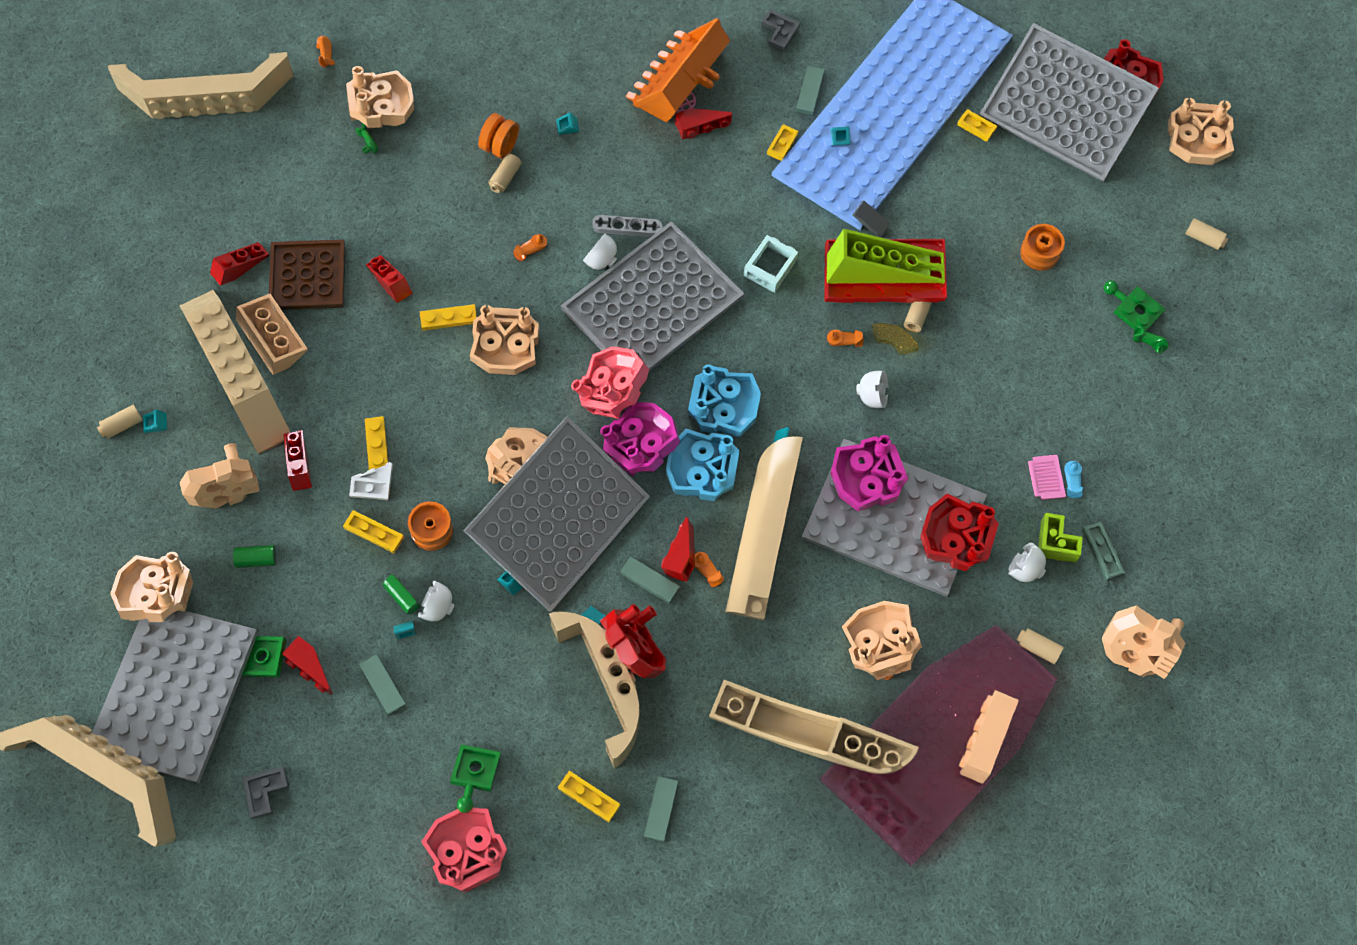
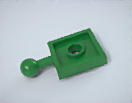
M1107 281L1103 286L1106 294L1114 295L1122 301L1113 313L1134 330L1136 327L1142 326L1147 331L1166 310L1138 286L1128 296L1118 289V284L1115 281ZM1135 308H1141L1144 314H1138Z
M256 636L242 677L280 678L284 657L282 653L285 651L287 639L284 637ZM267 652L266 659L260 661V655Z
M461 744L450 779L451 784L466 787L463 797L457 802V808L460 812L468 813L473 809L474 804L471 798L474 789L491 792L501 752ZM478 764L482 768L479 771L474 772L470 769V767L472 765Z

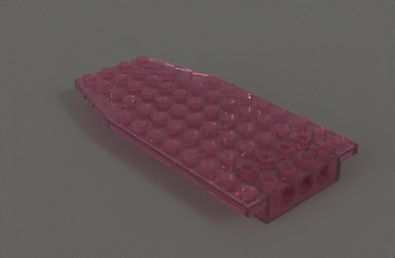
M995 625L975 637L972 641L965 643L957 650L929 665L869 727L919 747L914 758L906 766L892 773L875 774L834 763L819 780L906 863L912 866L1020 750L1057 678L1002 629ZM996 690L1019 701L992 771L982 784L961 775L962 767H959V764L966 750H969L966 746L975 731L973 730L974 725L982 713L980 712L981 707L988 695L992 696Z

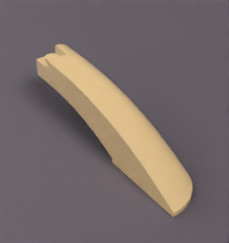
M786 437L774 442L763 452L759 460L725 613L764 621L803 437Z
M727 680L723 681L709 715V718L787 748L875 774L892 773L903 768L914 758L919 748L845 718H838L795 706Z

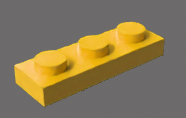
M475 304L420 311L422 331L470 325L477 318Z
M384 416L366 418L369 470L385 466L388 463Z
M354 510L343 525L345 530L394 554L404 539L403 534Z
M571 771L567 773L558 786V790L608 823L621 806L620 803Z

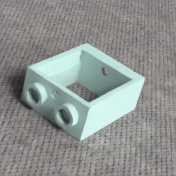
M766 235L744 267V276L775 293L796 263L798 252L793 247L784 245L777 238ZM767 247L788 258L776 277L755 266Z

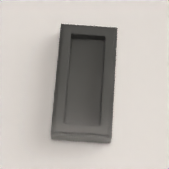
M864 200L860 202L852 214L853 217L877 237H882L890 224L888 220Z

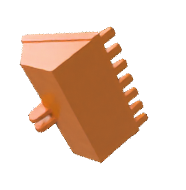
M716 18L688 34L677 30L674 36L681 39V43L668 41L666 44L674 52L670 54L660 51L658 57L666 62L661 64L653 61L650 64L651 68L658 71L656 75L647 71L642 74L643 78L650 81L649 84L635 83L634 88L642 93L637 95L628 92L626 95L627 99L634 102L633 106L667 123L698 83L711 89L714 86L711 80L718 81L720 78L716 71L710 69L711 65L730 42L729 37L720 25V20Z

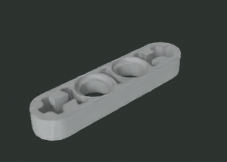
M597 215L592 221L594 231L603 234L651 237L663 228L661 221L647 218ZM599 222H603L602 227L598 226ZM620 222L624 226L621 229H616L614 224ZM639 224L641 229L633 230L632 225ZM653 226H657L656 231L652 230Z

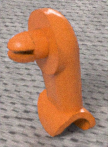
M326 36L318 37L316 48L320 49L321 53L318 59L319 64L324 68L328 65H334L335 61L332 60V44L330 39Z
M536 234L520 246L518 244L513 251L515 258L518 261H523L528 255L543 250L547 245V238L542 234Z
M835 329L827 334V340L832 346L854 345L855 347H862L864 343L863 333L857 330L852 333Z
M705 552L695 554V568L707 578L711 587L720 585L724 581V577L721 571L716 569L709 556Z

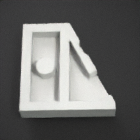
M389 462L380 468H373L364 474L360 473L352 476L349 496L389 500L393 463Z

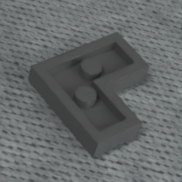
M769 9L762 20L761 26L774 31L769 40V45L784 52L799 29L800 23Z
M284 767L243 778L251 818L255 819L273 813L269 793L289 788Z

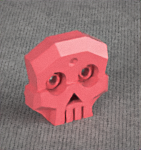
M612 346L592 355L586 376H583L581 380H575L571 388L579 394L581 405L592 414L619 419L623 409L636 404L641 394L639 390L647 380L649 368L634 350Z
M473 808L468 813H462L457 809L436 819L421 841L435 862L433 869L439 883L452 886L464 893L498 877L502 861L507 853V848L500 834H495L489 810L482 808ZM478 836L483 838L480 843L475 842ZM450 850L454 851L452 857L446 855ZM470 859L478 863L469 868Z

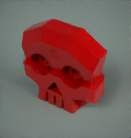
M1126 39L1120 41L1118 48L1108 51L1104 60L1158 87V91L1160 90L1164 82L1161 62L1141 56V52L1131 48L1130 41Z
M948 493L929 507L920 535L927 558L934 561L951 563V567L967 571L977 564L986 563L989 559L999 525L994 518L995 510L992 507L973 501L968 504ZM961 517L964 521L960 522L957 518ZM954 543L956 547L952 548L949 544Z
M632 604L626 610H612L600 622L606 630V640L612 650L616 649L619 660L636 675L642 678H655L665 671L667 659L652 639L653 636L645 623L656 617L657 613L651 605L641 612L635 604Z

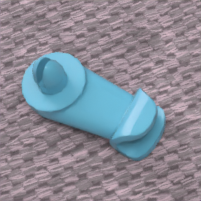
M1069 461L1064 468L1068 484L1067 496L1069 498H1080L1083 495L1082 491L1084 488L1081 487L1082 467L1076 461Z

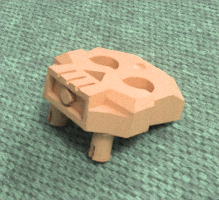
M360 66L354 67L352 69L353 79L346 84L351 121L359 120L367 128L382 127V125L398 126L405 123L414 110L411 83L398 71L375 75L373 72L364 73L363 68Z
M1185 98L1183 104L1171 113L1168 120V133L1171 136L1169 151L1185 162L1193 164L1213 165L1230 157L1234 151L1231 138L1234 130L1233 117L1227 113L1231 104L1228 101L1224 103V100L1219 105L1195 103L1192 98L1187 102L1188 98Z
M486 305L482 306L480 309L481 315L474 319L472 334L474 343L470 353V360L489 374L516 375L536 365L535 346L539 342V323L531 317L530 310L527 307L525 309L523 307L520 309L492 308L488 305V309H486Z
M509 427L503 437L496 439L488 448L486 461L489 468V482L492 480V484H497L501 481L506 484L546 440L547 436L533 428Z
M231 443L224 446L226 460L186 472L180 481L182 494L189 505L217 509L228 502L230 505L242 502L247 494L260 491L256 474L250 462L239 458L236 444Z
M169 552L166 554V557L162 556L160 559L135 555L117 572L111 596L121 619L131 621L148 619V622H164L165 618L173 612L186 611L193 580L190 569L182 564L176 552Z
M883 601L858 609L842 626L851 645L849 652L855 669L868 672L876 680L901 673L902 671L911 670L913 659L919 649L922 648L917 630L912 626L909 606L905 604Z
M1138 606L1116 612L1102 637L1106 656L1113 663L1128 667V671L1143 678L1147 675L1157 674L1165 679L1178 661L1185 646V642L1180 634L1184 627V622L1177 618L1173 619L1171 623L1164 619L1157 620Z

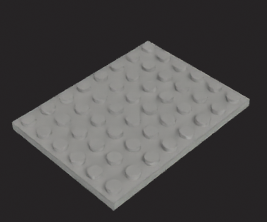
M1033 23L979 116L1104 182L1159 88Z
M671 221L563 303L561 310L601 351L612 346L632 349L641 357L650 372L744 298V293Z
M565 417L466 527L464 532L548 611H552L650 496L569 417Z
M843 439L840 447L859 444ZM863 460L858 461L860 464L865 463ZM902 461L908 480L902 487L897 501L884 506L876 504L858 512L839 498L830 469L801 539L947 597L958 569L951 567V563L934 561L927 558L920 538L927 512L930 506L947 493L968 504L972 501L983 504L987 494ZM872 485L868 486L869 489H874ZM961 517L957 518L960 522L964 521ZM954 543L949 544L952 548L956 547Z
M188 611L173 612L165 618L164 622H148V619L139 620L92 733L107 738L109 744L123 748L125 750L124 753L139 758L143 765L157 769L158 773L199 784L255 643V638L259 633L258 630Z

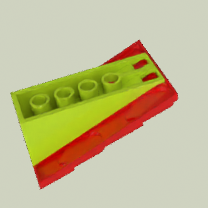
M843 229L837 239H828L825 242L824 302L879 303L883 301L913 303L915 301L938 303L947 299L945 239H885Z

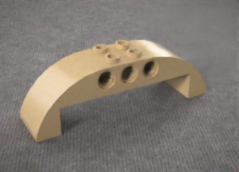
M552 612L549 614L551 626L559 643L579 634L582 635L623 727V733L605 740L607 754L613 767L616 768L631 752L639 730V701L635 676L632 671L628 672V667L619 660L616 649H611L605 637V630L600 625L587 617L575 613Z

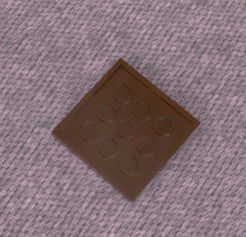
M344 239L271 242L269 294L272 295L281 310L344 307Z

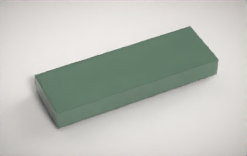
M807 66L796 112L813 115L824 69Z
M1102 522L1083 527L1082 530L1105 580L1108 581L1124 575L1125 571Z
M631 556L620 571V575L668 604L671 603L680 589L679 585Z
M377 654L359 664L388 716L406 706Z
M658 776L644 838L660 842L665 841L678 781Z

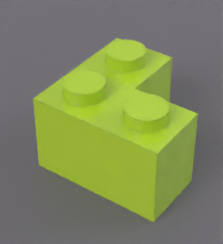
M1045 513L1040 523L1038 547L1048 559L1076 563L1081 556L1083 537L1063 534L1065 516Z

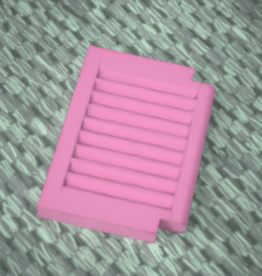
M1057 455L1033 457V461H1028L1035 497H1041V500L1066 498Z

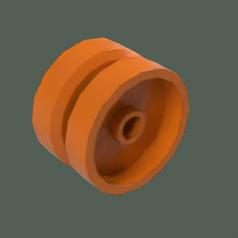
M497 113L491 114L481 129L478 147L488 153L492 152L494 156L500 159H504L506 154L510 153L516 144L519 135V124L510 119L505 121V118Z
M1037 224L1031 227L1025 235L1020 250L1024 263L1030 268L1039 271L1054 267L1064 249L1065 240L1063 234L1059 229L1049 224Z
M427 501L420 503L412 509L408 516V527L412 539L418 547L424 550L435 551L442 549L453 537V525L449 512L443 505L437 502Z

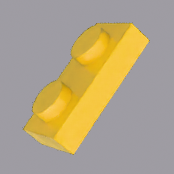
M968 109L957 123L959 127L988 142L997 129L995 124Z
M783 124L767 150V155L782 161L796 140L799 131Z

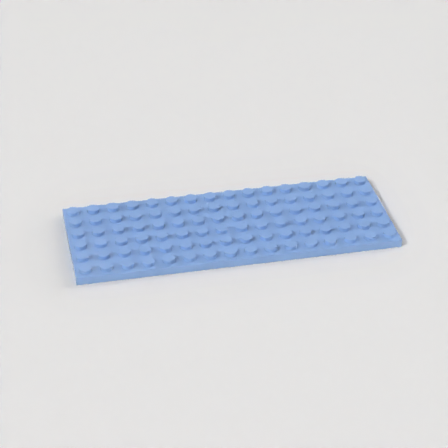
M914 0L774 169L772 176L853 227L861 230L864 225L852 216L860 202L864 200L875 210L879 208L1008 45L1013 35L953 0ZM849 126L850 144L832 146L830 128Z

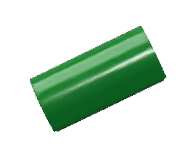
M275 545L234 547V566L236 568L275 566L276 547Z
M391 574L383 582L382 586L407 615L420 608L421 605L394 575Z

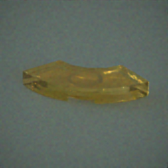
M887 323L872 324V330L877 343L892 345L900 355L918 351L917 343L913 337L902 328Z

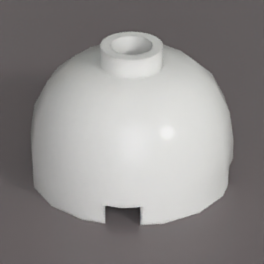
M604 233L583 259L585 264L596 270L604 269L607 265L611 267L617 260L614 257L617 253L615 241Z
M871 371L862 377L860 384H857V395H860L865 405L871 408L886 407L888 394L885 395L886 388H888L886 372Z
M1028 543L1023 547L1025 551L1022 554L1017 553L1008 569L1010 571L1009 574L1021 582H1031L1036 578L1040 579L1046 572V569H1044L1046 557L1043 551L1034 543Z
M433 581L434 587H429L422 602L424 606L423 613L419 611L418 617L428 621H439L446 614H451L454 604L451 603L452 594L448 587Z

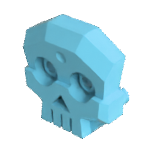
M705 365L703 373L695 376L688 407V416H691L703 432L717 433L719 431L730 436L741 437L756 422L761 392L753 374L729 373L726 368ZM726 413L727 416L723 417L721 416V414Z
M685 429L679 435L680 443L668 455L666 476L675 494L699 496L701 500L715 501L723 493L734 488L739 449L733 444V438L730 435L711 433L708 436ZM704 450L706 453L701 454L699 451ZM700 476L701 479L696 480L695 477Z

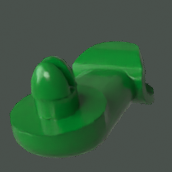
M361 123L362 128H355L358 136L363 137L366 146L363 147L362 152L367 154L372 151L375 154L378 152L377 144L368 132L366 125Z
M1138 326L1134 330V342L1139 343L1142 341L1152 346L1156 353L1159 352V354L1168 349L1169 343L1166 338L1146 332L1142 326Z

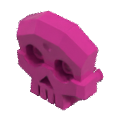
M636 402L635 405L628 406L619 420H614L610 425H605L600 430L601 435L604 437L603 450L632 477L641 471L654 472L664 462L663 458L673 452L680 443L675 421L668 413L654 403Z
M887 435L861 440L859 445L836 448L830 473L839 498L858 512L876 504L884 506L896 502L902 487L908 480L897 448L894 444H891L890 437ZM863 460L865 463L860 464L858 461ZM872 485L874 489L871 490L868 486Z

